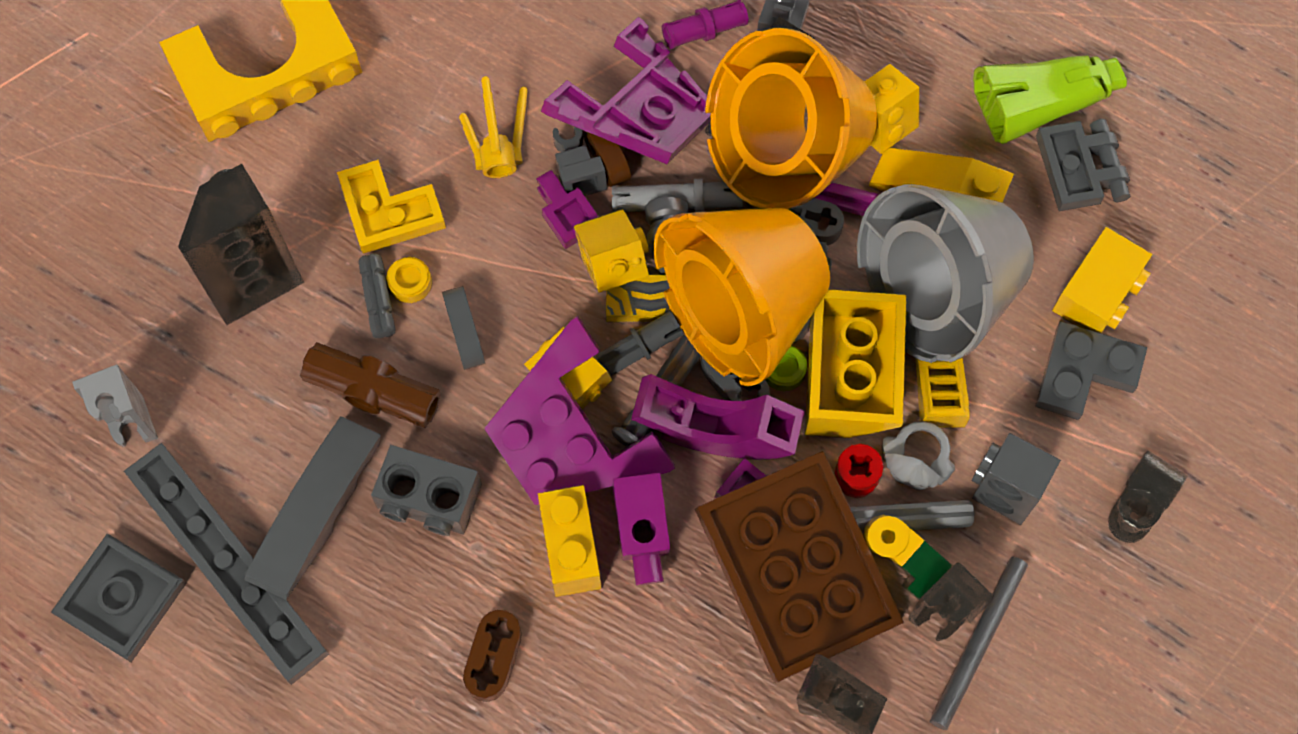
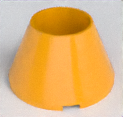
M788 28L755 31L734 44L720 61L713 75L705 107V113H711L712 139H707V144L719 175L738 197L759 208L789 209L812 200L866 152L873 140L877 124L875 101L865 82L815 39L800 31ZM805 107H807L808 114L807 131L804 124Z
M763 208L676 214L663 221L655 234V266L658 270L664 267L670 287L663 294L680 328L696 351L711 367L724 377L733 373L743 378L739 380L740 385L753 386L769 378L829 290L830 270L827 258L820 242L810 227L798 215L788 209Z

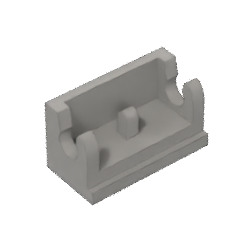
M117 364L72 382L75 391L83 398L88 413L95 420H104L107 423L111 436L118 445L126 446V438L122 435V429L128 423L137 424V431L146 443L158 438L143 395Z

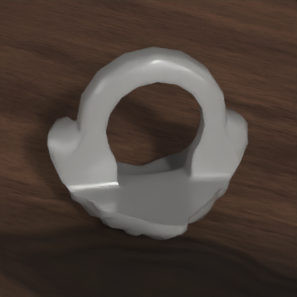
M924 421L913 422L903 427L897 437H885L883 439L882 460L886 462L887 468L890 469V473L896 481L913 489L924 490L929 487L933 488L937 485H942L956 470L955 465L949 460L951 449L949 439L943 430L933 423ZM914 432H929L940 443V455L930 467L920 459L904 455L905 441Z

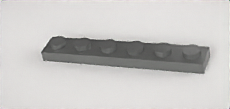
M162 443L124 470L128 478L287 682L292 685L329 655L287 600L244 580L245 573L254 558Z

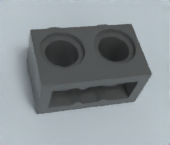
M1009 433L1002 446L992 443L971 480L979 485L972 499L1022 525L1040 501L1061 460Z
M390 445L371 497L377 508L381 509L380 514L390 520L405 523L407 518L424 522L423 527L435 534L450 536L451 531L464 535L482 482L476 470ZM402 480H412L415 482V486L410 493L403 496L393 494V489L398 482ZM445 493H455L459 496L456 505L449 509L438 508L436 506L438 498Z

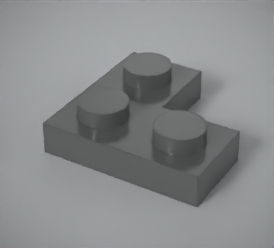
M1060 321L1055 331L1035 407L1079 420L1084 412L1091 381L1134 393L1138 387L1147 347Z

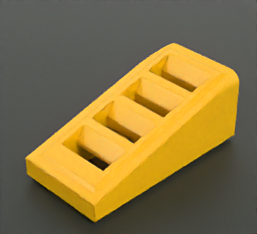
M915 358L919 420L933 423L939 428H965L970 419L963 358L950 363L949 361L938 360L929 363ZM929 369H951L952 375H929ZM931 385H953V390L931 391ZM932 400H954V406H933Z

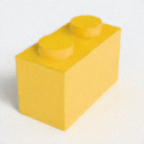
M1105 227L1060 295L1052 311L1084 329L1102 333L1106 325L1115 330L1129 306L1122 303L1128 292L1137 296L1151 273L1145 270L1144 267L1153 254Z
M584 485L538 493L555 596L560 597L602 589Z

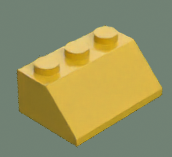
M828 290L810 319L805 435L853 438L902 427L906 295Z

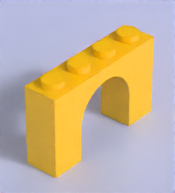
M279 0L283 12L296 35V45L291 57L282 67L261 77H241L223 69L216 61L198 25L159 42L208 142L218 138H227L248 124L257 120L269 119L279 110L295 103L309 101L317 93L335 85H344L350 82L354 76L362 73L357 53L329 0Z

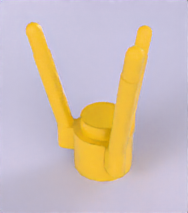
M484 76L481 79L489 136L483 139L482 146L478 142L468 116L465 113H461L459 119L473 152L476 170H482L483 175L489 178L507 177L516 172V165L523 163L521 145L528 91L526 87H521L519 90L513 140L511 143L506 135L498 134L490 79Z

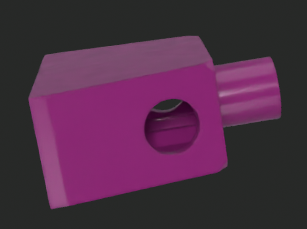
M653 473L613 479V495L622 561H633L636 586L664 582L660 556L669 554L670 543L661 474ZM638 527L649 528L652 540L646 543L638 542L635 537V529Z

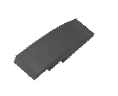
M342 416L339 417L309 462L270 527L245 573V581L285 600L288 599L333 532L334 520L355 491L358 476L380 445V434Z

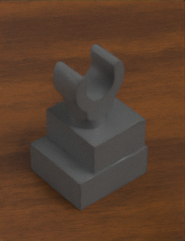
M574 127L575 136L566 140L561 138L558 129L554 128V146L560 151V153L555 154L557 174L567 194L578 187L584 196L607 190L606 173L601 157L590 158L586 145L582 146V130Z

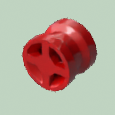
M854 444L844 449L838 458L834 472L842 492L853 498H862L871 494L878 486L882 476L883 461L878 451L869 445ZM852 462H853L854 464H863V465H862V466H853V465H852Z

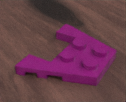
M638 17L618 34L614 47L644 69L605 105H601L570 81L566 80L544 100L541 112L554 119L668 164L711 122V113H705L707 95L686 70L681 73L668 59L670 51L662 42L656 44L647 34L649 26Z
M578 315L571 319L484 428L534 505L539 504L538 493L584 485L585 493L613 486V479L653 473L664 474L675 469L674 462L653 431L617 454L611 455L561 377L600 352L598 345Z

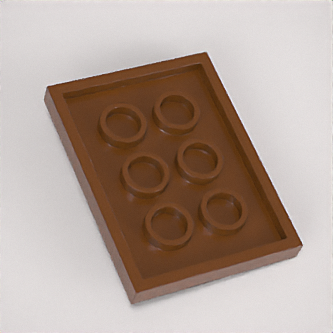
M824 451L695 508V512L774 683H778L904 623Z

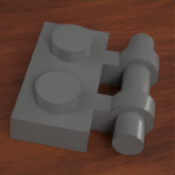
M1106 119L1093 121L1090 124L1092 135L1086 136L1081 121L1038 129L1036 139L1059 212L1101 204L1104 198L1103 187L1110 189L1113 201L1116 203L1126 201L1131 197L1127 186L1130 177L1127 168L1120 164L1116 151L1119 143L1116 134L1110 132ZM1094 153L1100 157L1103 169L1096 170L1091 154Z

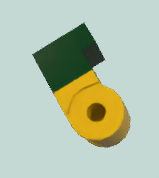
M889 515L875 516L868 521L864 528L863 536L869 549L882 557H889L909 575L901 586L920 601L927 596L953 566L903 521Z

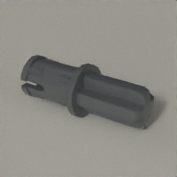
M669 310L666 314L638 330H635L634 327L630 329L631 335L598 353L596 356L597 361L612 376L643 357H646L647 360L651 359V353L669 342L682 337L684 333Z

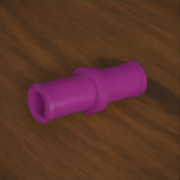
M735 0L732 3L710 10L706 7L695 10V15L663 23L661 27L664 41L671 50L695 40L703 39L706 42L715 39V34L748 25L749 18L744 3L741 0Z

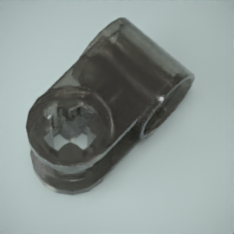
M1147 450L1127 480L1125 490L1109 514L1108 527L1111 533L1118 540L1125 543H1135L1142 540L1158 522L1163 512L1170 506L1188 475ZM1131 512L1138 515L1137 520H1133L1130 517Z

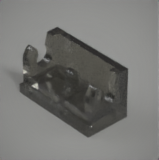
M958 561L920 598L908 619L916 627H919L929 621L932 614L939 613L942 618H946L947 626L939 631L935 639L943 641L951 637L967 620L972 623L994 595Z

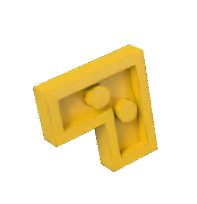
M379 160L337 172L363 254L446 228L432 184L390 196Z

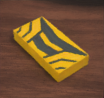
M649 275L606 290V322H653L670 310L663 294L665 290L670 288L666 275Z

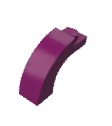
M650 374L641 379L631 420L662 432L660 439L685 448L724 457L763 460L777 459L795 454L804 411L769 395L746 401L710 398Z

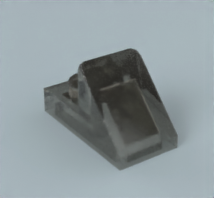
M820 654L815 655L796 698L800 713L823 718L847 734H873L887 701L886 697Z

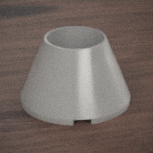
M905 184L888 189L878 195L871 202L862 218L857 241L858 268L865 267L871 293L906 295L905 352L929 363L937 360L949 361L950 363L965 357L976 349L1027 284L1033 270L1034 255L1029 233L1022 220L1011 208L995 200L923 185Z

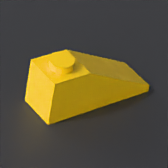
M889 148L882 153L869 186L884 192L897 186L916 184L1003 203L1014 174L974 158Z

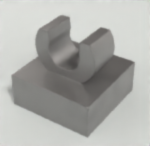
M766 0L758 21L757 31L772 28H788L801 31L808 10L809 0Z

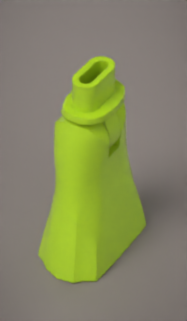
M1072 56L1037 63L978 66L974 70L973 75L974 93L995 142L1002 145L1052 120L1084 109L1102 99L1109 98L1112 91L1123 89L1127 85L1126 76L1117 58L1101 61L1097 56L1091 58L1089 56Z

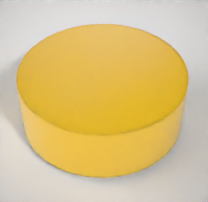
M404 257L395 261L388 269L386 276L387 284L391 294L397 300L404 303H415L424 299L430 292L432 277L428 266L422 260L415 257Z

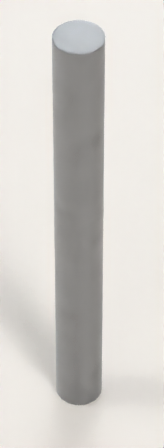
M1017 557L1010 558L930 719V723L942 730L948 729L1028 567V564Z

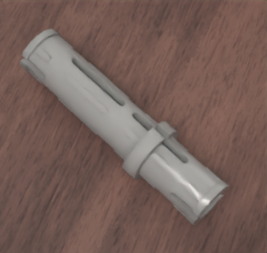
M703 178L694 179V183L612 186L613 212L622 209L624 212L645 211V205L648 202L662 197H674L685 200L688 203V209H695V212H704V209L743 208V200L725 182L703 183Z

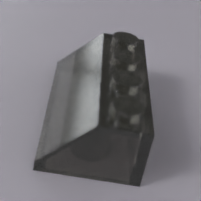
M243 164L232 169L221 170L214 174L208 182L199 186L178 247L226 325L304 283L268 205Z

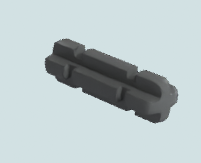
M379 254L364 255L359 258L358 264L360 274L362 275V286L369 314L370 330L374 338L390 337L395 334L396 329L391 313L392 307L382 257Z

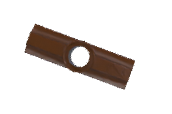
M318 342L307 351L300 373L303 381L343 396L346 402L362 411L371 414H380V411L423 428H426L432 422L441 397L439 389L398 374L399 372L393 366L378 358L365 355L359 359Z

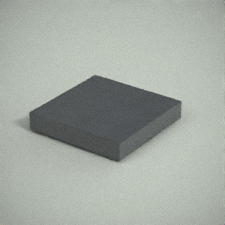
M106 534L51 613L132 663L180 594L186 582L116 538Z

